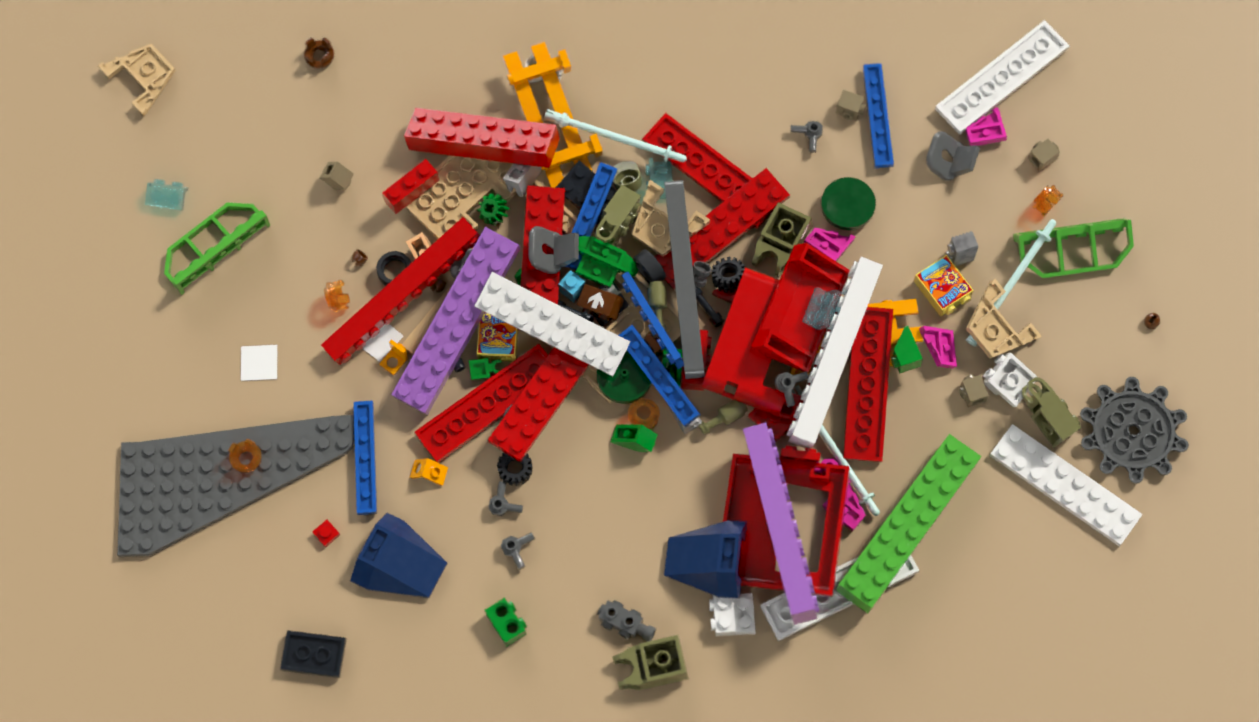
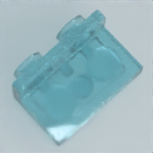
M649 158V164H646V175H650V180L664 189V193L659 199H666L664 182L672 181V163L670 161L653 162V158ZM646 181V191L649 181Z
M154 179V182H147L145 205L183 210L185 191H188V187L183 186L181 182L165 184V180Z
M819 287L815 288L802 321L817 330L829 328L842 292L836 289L826 292Z

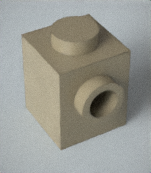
M843 90L837 104L836 113L846 119L857 120L859 114L863 115L866 107L863 104L864 97Z
M1046 139L1043 142L1039 141L1033 146L1028 159L1041 172L1058 159L1060 151L1054 142Z
M327 162L320 179L335 190H346L351 184L354 173L339 162Z
M969 375L962 380L959 393L962 399L965 398L968 407L987 401L989 395L981 375Z

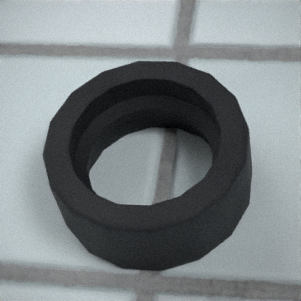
M644 249L632 258L637 265L639 273L648 283L662 281L666 278L664 269L648 250Z
M390 251L382 255L378 260L376 266L377 275L384 286L392 281V279H388L384 274V267L387 263L401 261L406 267L411 264L409 257L403 252Z

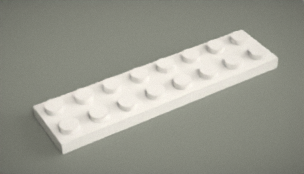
M1044 20L936 105L935 110L960 135L966 130V127L976 123L978 119L986 115L1068 50L1070 45Z
M494 272L491 273L475 304L476 308L612 377L630 344V341Z
M1013 424L990 454V457L1119 547L1143 515Z
M911 555L888 587L919 572ZM859 557L837 567L833 597L816 595L820 611L816 613V620L794 625L786 593L760 605L778 641L854 604L838 593L836 589Z

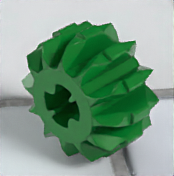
M490 193L489 196H483L484 202H478L481 205V208L477 209L481 213L479 218L484 220L485 224L491 223L494 226L497 223H503V217H508L505 211L510 209L505 206L508 201L502 199V196L499 194Z

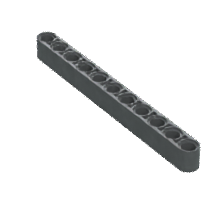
M683 180L664 182L683 361L685 365V379L702 378L705 375Z

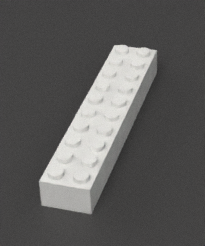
M861 257L858 262L854 261L853 266H851L848 277H851V279H847L841 292L844 297L841 296L834 311L837 314H834L828 326V329L831 331L827 332L822 341L821 347H824V349H821L814 362L817 367L813 368L807 380L810 386L807 385L801 396L803 404H799L794 414V418H797L796 422H792L787 432V435L790 436L788 442L802 448H812L815 444L883 265Z

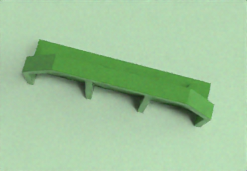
M224 204L167 248L165 276L183 295L185 293L184 288L210 269L211 272L215 270L213 266L234 249L239 251L241 249L240 245L265 225L269 228L271 225L267 215L262 210L259 211L254 204ZM228 210L254 212L247 222L238 225L231 234L217 220ZM214 223L225 236L216 246L207 249L203 255L191 242V239ZM187 243L199 259L193 260L189 267L184 271H179L173 278L170 275L173 253Z
M1120 218L1053 228L1049 236L1050 238L1055 237L1059 271L1042 273L1030 263L1027 267L1041 278L1117 268L1134 247L1131 220ZM1124 227H1126L1127 246L1113 263L1098 265L1095 235L1105 234V230L1112 229V232L1124 231ZM1037 230L1013 234L1014 241L1018 242L1020 262L1025 257L1024 245L1031 244L1032 240H1037ZM1089 233L1092 266L1065 270L1061 240L1068 239V235L1084 237Z

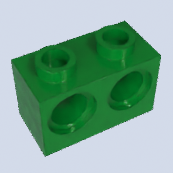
M504 597L484 610L506 647L527 635L525 630L527 625L522 617L518 619L514 613L517 609L512 601L507 602ZM500 609L507 610V614L504 617L497 616V612ZM509 626H517L518 630L515 633L507 632Z

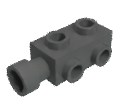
M607 600L605 605L602 604L597 614L599 615V621L602 622L601 626L608 630L615 628L619 630L618 634L626 639H629L630 636L635 638L637 634L642 636V639L647 642L653 639L657 628L642 624L644 620L640 612L634 609L629 611L623 608L624 605L616 600L613 602ZM610 610H614L616 613L615 615L610 616L608 615V612ZM632 619L633 623L631 625L626 624V620Z

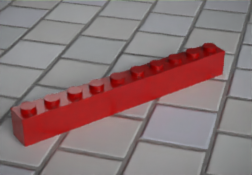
M462 217L325 340L321 346L339 365L348 362L356 350L359 351L366 345L365 342L377 336L380 329L384 325L390 324L397 313L403 312L413 299H417L422 295V291L427 286H432L437 281V277L448 272L455 261L461 260L467 250L474 248L480 237L478 232Z

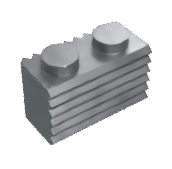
M970 231L969 233L966 232V234H959V236H952L950 244L947 245L948 251L945 252V256L947 255L955 266L974 261L979 247L973 232Z

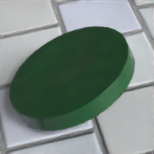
M852 177L839 178L831 182L824 190L821 199V210L825 219L834 227L842 230H856L865 226L872 219L876 208V199L872 189L862 180Z
M628 350L624 353L613 377L597 369V383L600 391L606 398L616 403L629 404L640 400L648 393L652 384Z

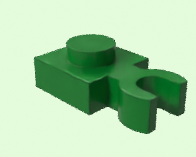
M488 358L468 360L470 379L489 378L490 372L498 373L501 370H496L495 364L502 363V360L495 359L491 363L488 362Z

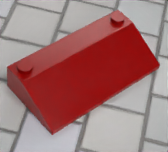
M808 243L794 245L751 347L769 358L802 372L809 373L850 270Z

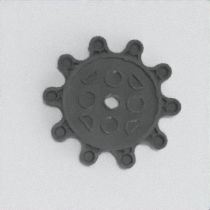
M1128 377L1126 379L1125 389L1121 393L1112 391L1107 385H1100L1097 388V395L1102 401L1101 406L1097 409L1085 407L1080 412L1081 419L1093 426V433L1083 437L1081 446L1085 450L1098 449L1103 453L1104 458L1100 463V470L1103 473L1110 474L1116 467L1122 466L1128 470L1130 481L1136 484L1142 482L1144 470L1147 467L1155 468L1162 475L1170 474L1172 465L1167 459L1168 453L1170 451L1185 452L1189 447L1188 441L1177 436L1175 432V427L1187 420V413L1181 409L1171 411L1166 408L1165 399L1168 397V390L1164 386L1156 387L1152 393H1144L1140 389V383L1136 377ZM1129 427H1137L1139 433L1137 435H1131L1129 432Z

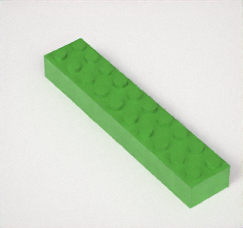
M949 434L839 583L836 591L869 614L977 465L981 455Z

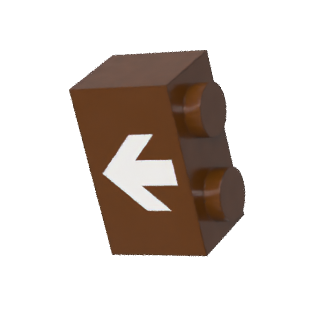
M585 284L577 306L583 308L582 312L592 316L593 313L599 314L598 318L609 321L610 318L617 320L624 298Z

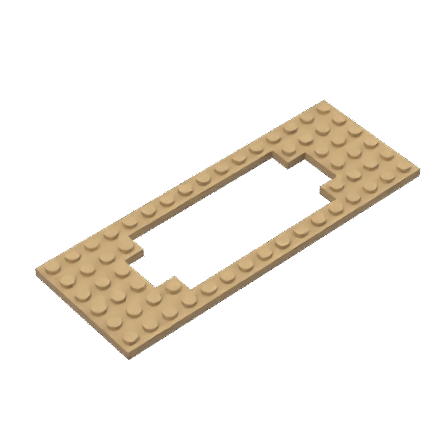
M449 156L435 168L440 181L405 208L437 239L462 217L477 230L479 228L478 224L467 214L479 204L478 202L483 200V196H488L493 191L501 195L502 199L509 201L517 194L515 188L510 192L507 189L506 182L503 181V177L512 167L513 163ZM535 180L531 186L543 185L539 183L537 180ZM564 206L562 231L565 234H571L577 217ZM617 272L614 280L622 287L620 292L629 306L622 311L623 314L606 330L619 335L633 325L644 339L648 334L652 335L648 328L650 324L648 320L644 322L639 313L641 311L639 306L635 307L630 299L632 297L631 293H626L622 286L624 282L622 275L624 273ZM637 274L633 280L648 302L647 288L649 284ZM667 302V308L662 310L663 324L666 325L665 331L674 344L681 338L678 311ZM589 365L581 377L611 404L613 401L606 398L598 387L597 369Z

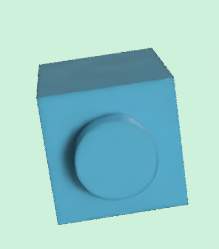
M570 270L559 282V292L574 303L580 297L585 281Z

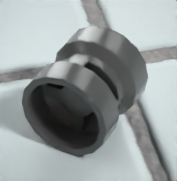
M696 261L693 264L695 287H704L707 283V277L712 271L710 265L705 262Z

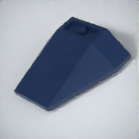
M386 513L375 524L356 560L350 582L366 590L430 598L448 563L404 520Z
M724 521L668 537L664 576L719 598L739 599L741 579L737 574L741 541L746 540L747 521Z

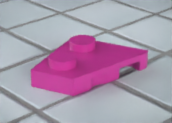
M998 107L994 108L992 113L986 117L983 116L976 123L966 127L969 146L1006 141L1007 135Z
M814 228L804 240V243H808L837 262L854 242L855 236L850 235L847 237L838 235L839 232Z
M929 326L920 327L919 331L936 366L950 369L957 367L953 330Z

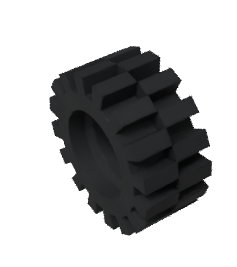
M727 257V260L721 258V262L717 260L716 265L713 264L711 271L714 287H718L719 291L724 289V293H727L728 290L731 293L734 292V289L737 290L745 270L744 263L742 264L741 260L737 261L735 257L733 260H731V257ZM728 272H733L736 274L732 277L722 276L723 274Z
M503 452L502 457L499 456V462H497L500 478L511 486L513 484L519 486L521 482L524 484L526 479H530V474L532 475L533 472L532 461L528 453L521 461L523 465L522 470L519 473L513 474L508 471L507 467L511 461L516 459Z

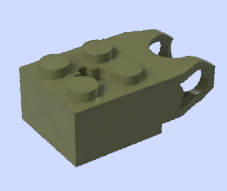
M621 185L603 211L600 224L596 229V239L615 246L621 236L625 237L629 230V224H634L637 219V212L641 207L639 203L641 195Z
M778 202L756 243L752 265L757 266L766 257H774L778 260L775 276L780 277L794 245L803 244L813 227L812 218Z
M1035 377L1022 388V397L1033 413L1031 418L1053 448L1071 437L1081 428L1079 419L1070 413L1067 403L1060 399L1043 379ZM1033 382H1039L1042 385V389L1033 384ZM1027 388H1028V392H1029L1031 398L1028 397L1027 394H1026V389H1027Z
M678 635L640 643L613 656L614 664H629L634 667L633 673L629 677L618 682L620 690H644L689 679ZM663 659L667 661L665 664H661Z

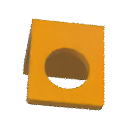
M391 339L389 341L391 350L379 365L394 376L408 360L407 349L402 344L396 343ZM390 358H396L398 364L396 367L390 368L387 365V361Z
M429 458L417 459L414 461L410 478H425L441 486L444 484L448 467ZM421 464L419 472L416 473L417 467Z

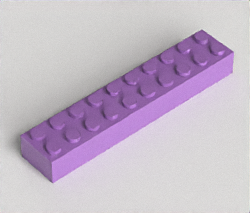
M487 227L484 228L391 395L426 415L429 414L485 313L475 307L483 288L492 272L502 277L506 276L520 251L519 244Z
M766 423L743 428L793 623L796 625L816 620V613L820 612L816 595L811 596V594L815 593L811 576L806 577V575L810 574L806 557L801 558V556H805L801 538L796 539L800 537L796 520H791L795 519L791 501H789L787 485L783 483L785 478L782 466L778 465L781 463L772 428L768 429Z

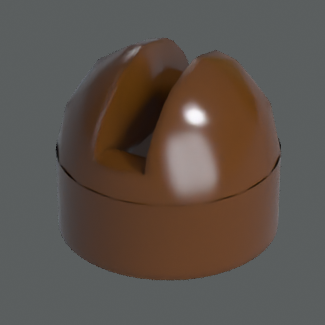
M357 249L353 253L351 260L352 262L356 261L355 265L361 266L368 260V257L364 252Z
M437 278V281L430 288L432 291L436 289V293L444 290L447 283Z
M1149 313L1144 319L1145 326L1149 329L1157 328L1160 324V316L1156 313ZM1152 317L1156 318L1152 324L1149 322Z

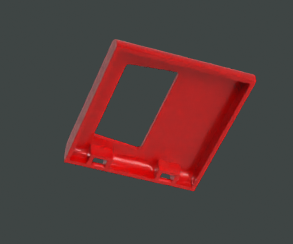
M745 267L701 388L796 422L797 418H794L795 411L800 403L803 404L801 395L792 393L795 405L789 407L793 409L791 415L780 412L783 405L787 406L784 392L782 393L777 389L763 385L772 358L763 355L751 347L779 280ZM726 384L737 388L735 394L724 391Z
M733 453L723 522L747 521L746 540L741 541L737 574L741 579V586L785 591L781 573L775 570L777 558L750 455ZM780 459L781 464L778 465L782 466L785 478L783 483L829 493L819 570L817 572H809L810 574L806 575V577L811 576L814 595L833 597L850 467ZM815 469H826L825 476L815 475Z

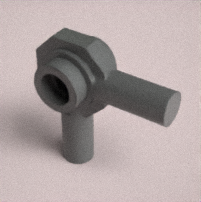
M809 121L805 126L791 125L790 132L805 133L810 139L809 152L815 153L817 139L823 133V125L819 121Z
M784 372L776 376L774 380L776 388L782 393L784 392L788 407L795 405L791 390L795 383L808 379L807 372L796 375Z
M499 481L497 495L490 499L489 510L493 515L502 516L507 511L523 512V505L510 504L504 497L506 482Z
M532 532L519 539L510 536L502 541L501 548L504 554L513 558L518 570L525 567L519 554L522 545L535 540Z

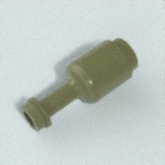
M661 281L650 282L647 288L648 304L654 310L656 317L665 330L666 325L663 324L662 310L667 308L666 287L664 282Z
M732 400L718 409V416L706 423L702 421L698 426L704 435L709 434V430L722 422L729 425L743 417L748 408L746 404Z

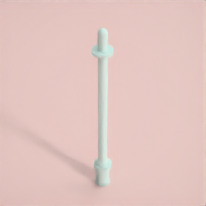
M547 109L545 113V121L559 124V127L562 128L564 126H571L664 156L665 162L669 158L680 162L687 160L685 155L671 151L672 146L664 149L570 119L567 113L561 114Z
M1054 219L1048 222L1043 231H1036L1038 235L1037 240L1003 288L1006 292L994 302L997 310L1044 241L1050 242L1052 240L1049 234L1056 225ZM971 335L966 338L970 345L976 347L977 342Z
M795 386L797 395L802 396L803 391L800 386ZM822 425L819 431L820 436L838 463L850 467ZM850 467L849 479L861 496L860 505L865 503L874 516H878L880 511L872 500L875 494H868Z

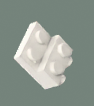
M1011 352L1004 355L1000 354L994 361L996 363L994 368L988 369L983 375L985 378L983 382L995 395H1000L1012 407H1017L1023 399L1022 388L1037 376Z
M752 593L740 594L739 599L719 598L714 595L713 599H709L710 611H714V618L711 619V631L715 630L716 636L755 634Z

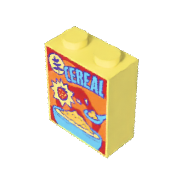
M947 255L915 275V284L940 317L944 314H951L955 311L956 306L960 304L965 305L972 299L973 289Z
M485 312L479 322L477 358H488V361L495 359L515 361L518 342L517 328Z

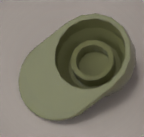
M624 161L614 166L618 169L613 180L617 190L621 185L634 192L640 189L642 177L635 162Z

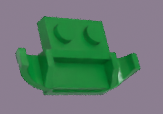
M593 236L579 237L578 248L579 255L582 258L575 272L576 274L609 289L617 272H629L631 277L635 279L638 268L626 251L607 242L603 243Z

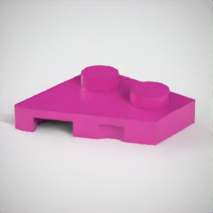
M849 480L843 524L851 531H854L866 515L858 502L857 495L854 493ZM828 500L822 506L825 510H827Z

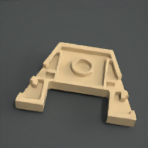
M152 44L131 51L130 54L121 58L116 57L114 58L115 60L106 64L103 62L98 65L99 69L109 80L122 69H126L144 88L145 92L132 102L133 106L143 117L175 73V68Z
M650 180L632 236L663 257L672 251L668 215L654 205L664 193V189ZM695 211L688 221L689 238L710 223V219L698 211Z
M996 279L989 282L966 327L968 333L989 359L1041 337L1032 323L1027 324L1019 333H1016L997 310L994 302L1006 291Z

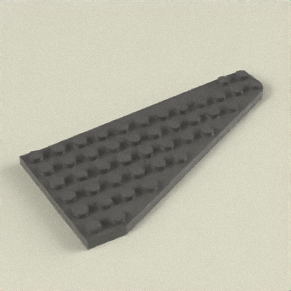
M329 416L150 441L121 442L117 555L119 557L151 556L346 455L354 445V416Z

